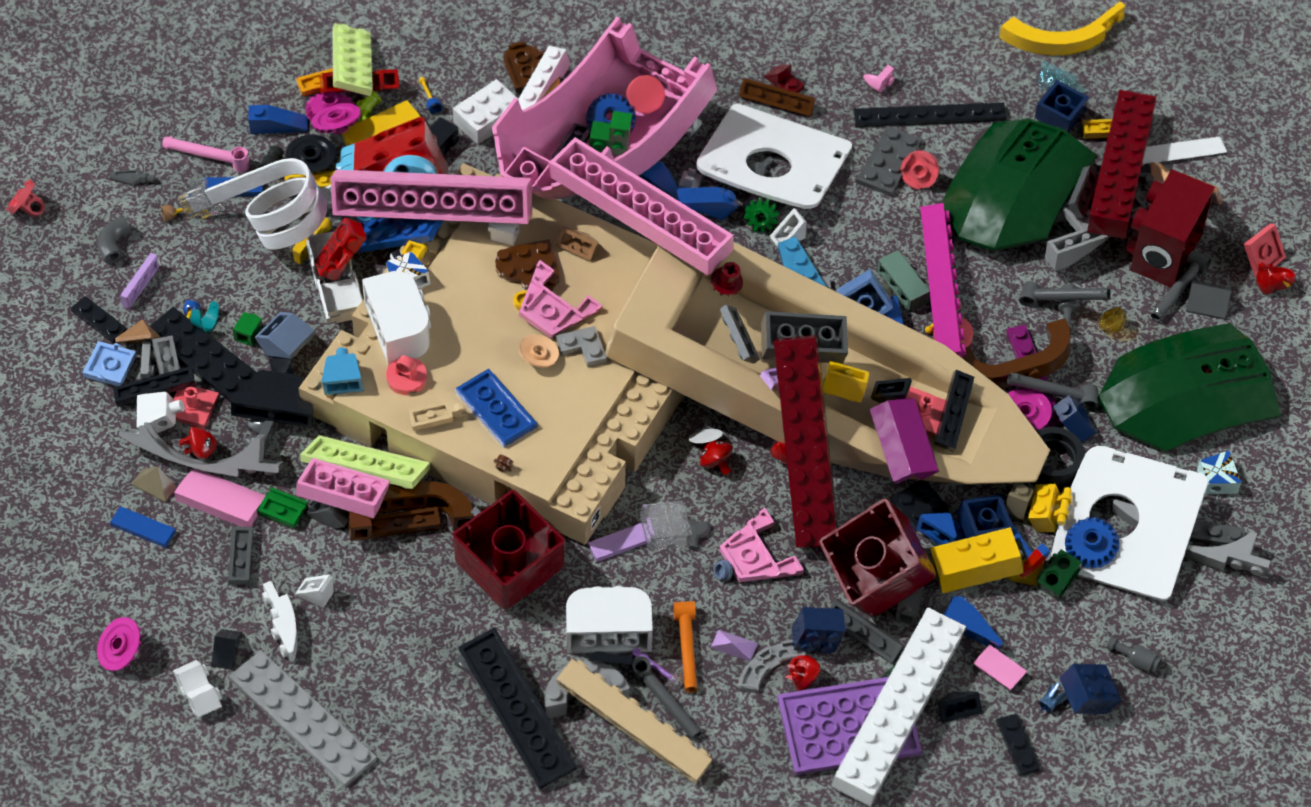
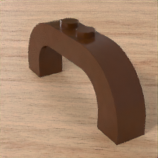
M1065 318L1047 323V337L1050 344L1038 353L1001 364L988 365L978 361L969 346L965 347L966 355L963 356V359L1001 389L1012 386L1007 383L1010 372L1039 379L1054 373L1067 361L1071 350L1069 325Z
M431 481L418 482L413 489H406L394 484L389 485L377 512L379 514L387 511L438 507L450 518L453 531L475 517L471 513L473 510L472 504L460 490L445 483ZM350 511L348 528L350 541L371 539V517Z

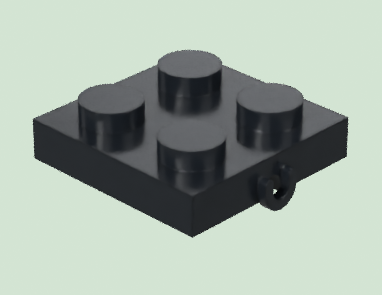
M918 480L891 497L890 501L908 517L915 531H917L919 518L922 514L945 513L949 508L940 495L925 480Z

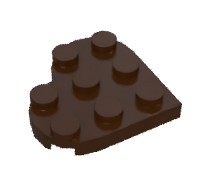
M516 42L508 46V50L503 54V61L515 93L524 90L546 51H539L535 45L532 47L531 45H526V42Z
M550 239L511 246L497 252L495 260L496 272L500 278L502 276L510 280V283H520L524 290H528L537 263L541 260L554 270L553 275L543 286L553 291V288L559 283V269Z

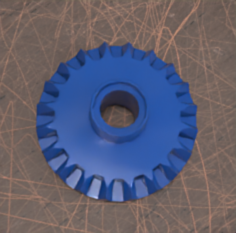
M607 93L593 100L588 108L586 121L587 125L592 127L593 121L611 123V120H608L606 115L613 113V111L632 113V132L636 124V112L633 109L634 106H630L629 101L623 95Z
M1086 517L1083 520L1079 519L1077 523L1072 524L1071 528L1067 530L1065 549L1068 554L1082 562V567L1100 568L1110 563L1117 555L1119 537L1111 523L1109 524L1104 519L1101 520L1097 517ZM1089 538H1095L1097 541L1095 543H1089L1087 540Z

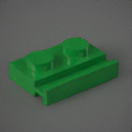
M271 487L269 493L266 494L258 507L257 514L295 529L304 514L305 508L308 507V501Z

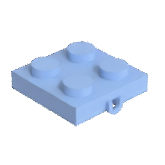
M98 341L83 371V376L115 386L123 385L136 358V351L122 348L118 343L111 345Z

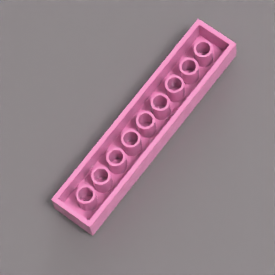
M574 138L549 162L552 179L708 276L734 250L733 234L577 138Z
M336 170L331 176L333 215L528 224L533 216L531 178Z

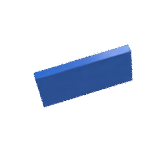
M490 369L485 370L455 388L456 394L503 448L537 428V422Z

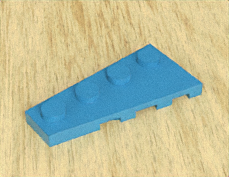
M796 236L778 242L782 266L826 287Z

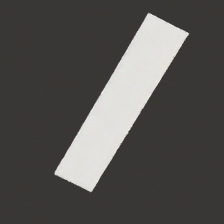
M1220 137L1146 147L1143 164L1227 153V150Z

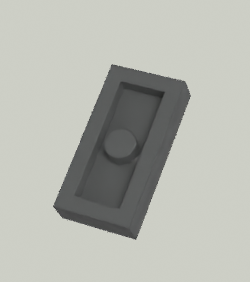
M256 419L246 421L248 427L254 432L265 435V454L277 423ZM250 435L242 440L248 446L258 435Z

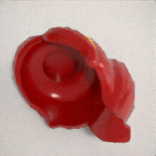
M1263 262L1258 264L1256 282L1261 292L1265 295L1271 294L1274 290L1287 289L1296 280L1295 273L1288 268L1273 267L1272 263L1269 265Z

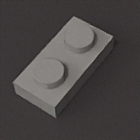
M173 336L152 339L159 375L179 370Z
M143 341L141 380L155 376V366L152 365V361H156L151 341Z

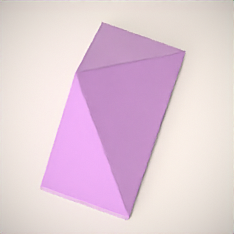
M718 630L711 648L751 661L758 643Z

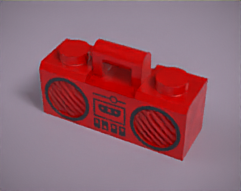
M348 218L343 219L315 259L320 276L337 281L354 253H357L367 239L362 223Z

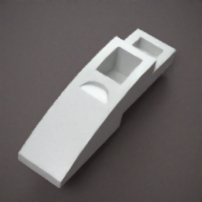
M269 581L263 584L264 593H262L265 604H270L272 608L270 609L273 618L271 634L275 641L279 640L281 644L279 649L282 656L287 657L289 662L292 663L297 652V629L294 611L288 595L285 594L279 597L272 582Z

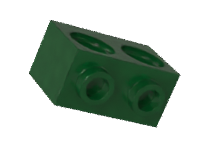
M1062 549L1057 554L1054 553L1048 562L1050 565L1046 570L1042 569L1036 579L1038 580V588L1057 601L1062 598L1082 570V562ZM1061 563H1067L1069 564V567L1066 569H1061L1059 565ZM1055 579L1057 584L1048 585L1047 581Z

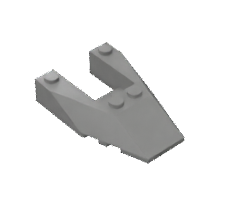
M1095 191L1083 218L1076 219L1073 212L1069 209L1068 203L1073 192L1059 213L1055 223L1067 220L1076 232L1047 241L1045 259L1055 271L1074 264L1111 237L1087 232ZM1137 195L1135 196L1130 222L1133 221L1139 207L1147 208Z

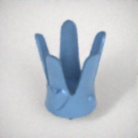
M1051 683L1045 696L1038 701L1039 706L1042 708L1040 712L1045 710L1051 713L1058 704L1067 699L1065 691L1058 696L1056 692L1059 687L1058 683H1055L1053 687Z

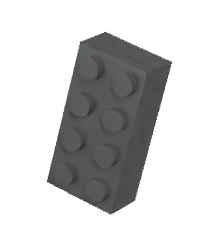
M766 311L761 321L762 359L775 360V339L817 335L820 363L833 361L843 364L848 355L847 316Z

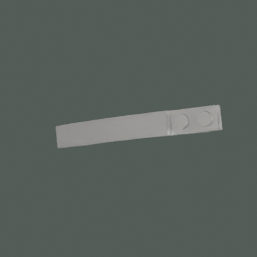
M144 422V425H140L139 429L124 428L119 431L120 437L138 447L167 460L202 471L238 477L242 474L243 469L246 473L263 471L265 475H277V473L283 470L284 461L264 459L265 435L262 434L255 437L242 452L232 457L205 461L187 457L172 449L160 438L150 422Z
M1114 499L1112 511L1136 528L1139 522V513L1135 505ZM1252 531L1241 539L1222 546L1200 547L1188 544L1184 557L1223 572L1226 565H1230L1233 569L1247 570L1256 576H1267L1271 562L1270 560L1252 555L1257 533Z

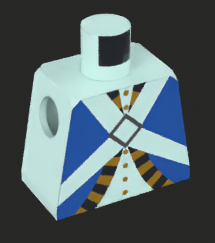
M1230 451L1199 461L1197 473L1205 475L1208 480L1205 494H1236L1239 492L1241 481Z

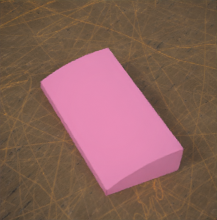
M312 458L297 481L296 496L374 518L385 497L390 480Z
M195 468L183 479L174 492L176 501L241 527L252 526L258 516L257 509L266 496Z

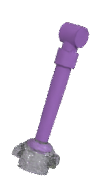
M639 648L633 649L634 659L639 656H645L649 659L647 655L641 653ZM649 659L651 668L668 678V685L671 691L675 688L679 689L683 685L684 678L681 671L671 675Z

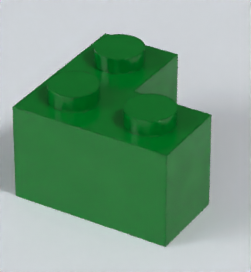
M613 111L611 123L593 121L589 146L601 153L607 146L614 155H622L628 151L632 113Z

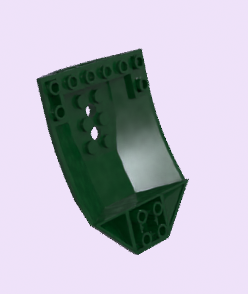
M1026 118L993 123L964 160L942 201L945 210H949L950 224L958 239L993 251L1047 241V236L1075 189L1083 167L1092 166L1097 159V154L1064 129ZM1021 157L1026 159L1025 161H1017Z
M1230 323L1175 334L1140 346L1118 357L1098 396L1114 429L1165 453L1168 450L1209 434L1244 424L1280 418L1281 416L1268 367L1254 342ZM1221 363H1223L1224 365H1227V366H1229V367H1228V368H1227V367H1223V366L1221 365ZM1205 366L1211 369L1212 373L1203 372L1201 367Z

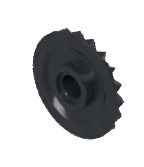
M314 134L303 135L294 139L288 145L285 152L286 159L301 160L308 166L311 173L316 172L318 174L321 170L326 171L327 167H331L332 162H335L336 156L333 143L323 136Z

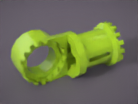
M372 90L370 96H366L363 100L357 102V106L361 111V117L358 122L369 118L372 109L382 102L377 92L375 93Z

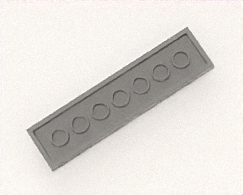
M260 650L229 675V680L344 787H347L377 761V757L263 651Z

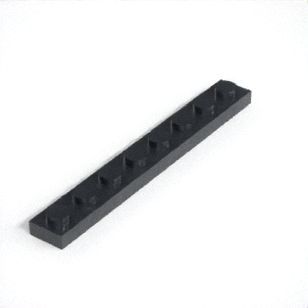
M1004 102L854 108L853 111L855 127L1006 121Z

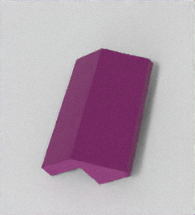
M915 398L889 400L870 409L894 483L898 484L913 476L923 480L940 472Z

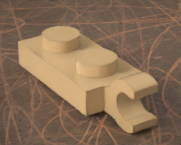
M444 401L408 410V415L413 431L453 422V417L463 418L466 416V408L464 402L449 406V402Z

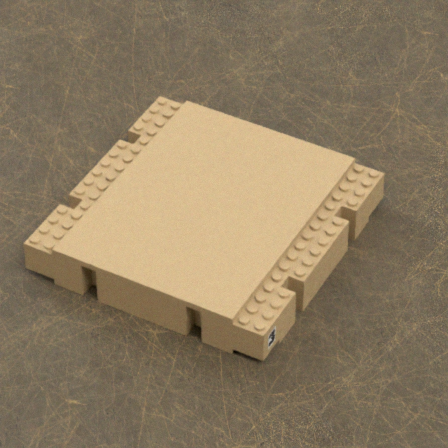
M465 163L455 173V175L492 176ZM497 173L495 177H501V175ZM532 193L533 216L528 224H520V231L514 246L550 239L559 269V283L553 288L552 292L575 309L588 295L603 305L599 312L560 334L595 326L605 352L614 324L658 244L557 199H544ZM444 220L432 241L420 243L426 245L428 249L420 262L428 270L431 285L420 288L424 295L423 303L428 305L430 310L429 320L431 323V328L429 329V348L425 354L416 358L426 367L427 381L425 386L417 393L416 391L409 392V395L397 394L390 389L386 379L388 364L363 299L352 314L353 335L343 330L338 333L300 385V400L310 402L313 405V417L336 427L337 432L372 448L382 433L387 435L389 453L430 462V470L426 474L489 504H493L497 499L501 498L505 491H517L559 533L586 545L603 517L606 518L625 488V468L633 472L637 470L685 395L608 357L606 363L587 367L581 351L562 356L559 350L558 360L549 367H535L527 363L519 353L521 340L532 334L546 335L520 317L519 310L513 306L514 295L517 292L525 291L521 284L510 283V280L502 276L500 278L496 272L495 260L497 252L512 245L491 240V232L488 231L490 222ZM562 227L588 233L599 242L592 261L556 246ZM406 245L402 246L399 251L402 252ZM387 268L384 270L382 274L388 272ZM555 336V337L551 338V340H552V341L557 345V347H558V344H557V341H556V336ZM338 348H347L349 354H356L364 391L325 395L322 376L326 358L336 355ZM490 369L537 422V428L503 448L465 403V417H453V422L417 431L412 429L408 410L448 401L449 406L463 402L456 394L455 388L485 370ZM498 455L510 458L514 462L512 470H507L506 473L497 470L494 459H497Z

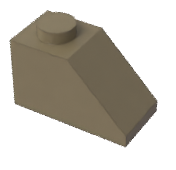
M1014 483L1005 506L1007 513L1024 519L1032 503L1035 490Z

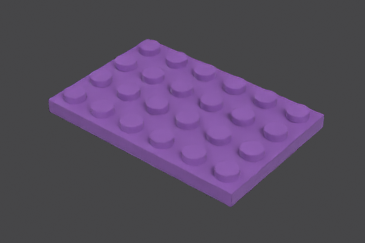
M889 677L777 695L795 775L840 767ZM915 725L896 759L922 754Z

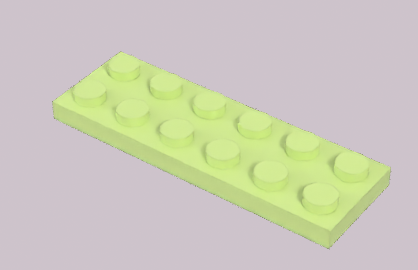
M334 23L332 29L333 87L370 96L372 93L371 33L364 29L349 27L346 24Z
M320 435L300 454L301 462L310 463L311 459L315 458L390 480V484L402 486L406 489H413L430 470V462Z

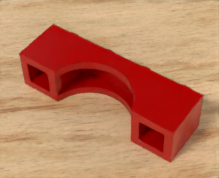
M398 69L372 71L373 91L399 89ZM333 72L319 75L321 94L353 93L352 91L333 87Z

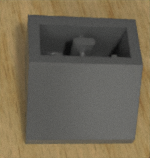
M311 501L308 506L309 509L305 513L307 517L335 529L346 526L349 521L350 511Z

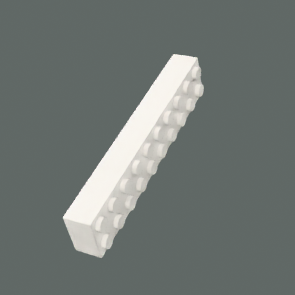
M930 608L926 609L836 772L831 787L871 806L962 639L966 626Z

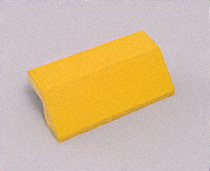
M406 100L360 121L354 126H350L341 135L346 146H349L421 116Z

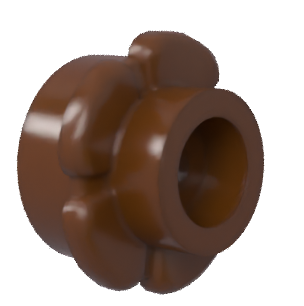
M498 455L497 459H494L497 470L504 473L507 470H512L514 462L510 458Z

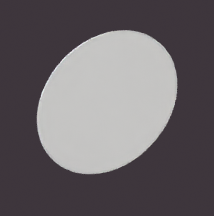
M718 429L702 430L690 435L689 441L692 443L711 442L719 439L723 432Z

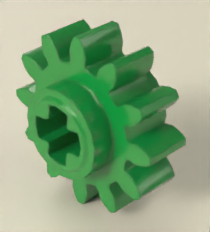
M759 197L757 203L751 200V206H746L745 211L747 213L744 219H750L747 226L753 224L754 231L759 227L762 233H764L766 227L772 230L773 224L778 222L776 217L779 215V211H774L776 204L769 205V198L762 202V198ZM760 212L764 214L763 217L759 216Z

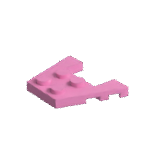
M539 260L519 311V316L551 339L596 314L602 309L603 305L588 295L576 309L543 286L553 275L554 270Z
M766 508L762 509L758 516L749 520L743 529L734 533L720 546L719 551L724 559L731 563L733 574L738 582L797 576L804 573V569L795 555L775 563L757 533L774 526V521Z

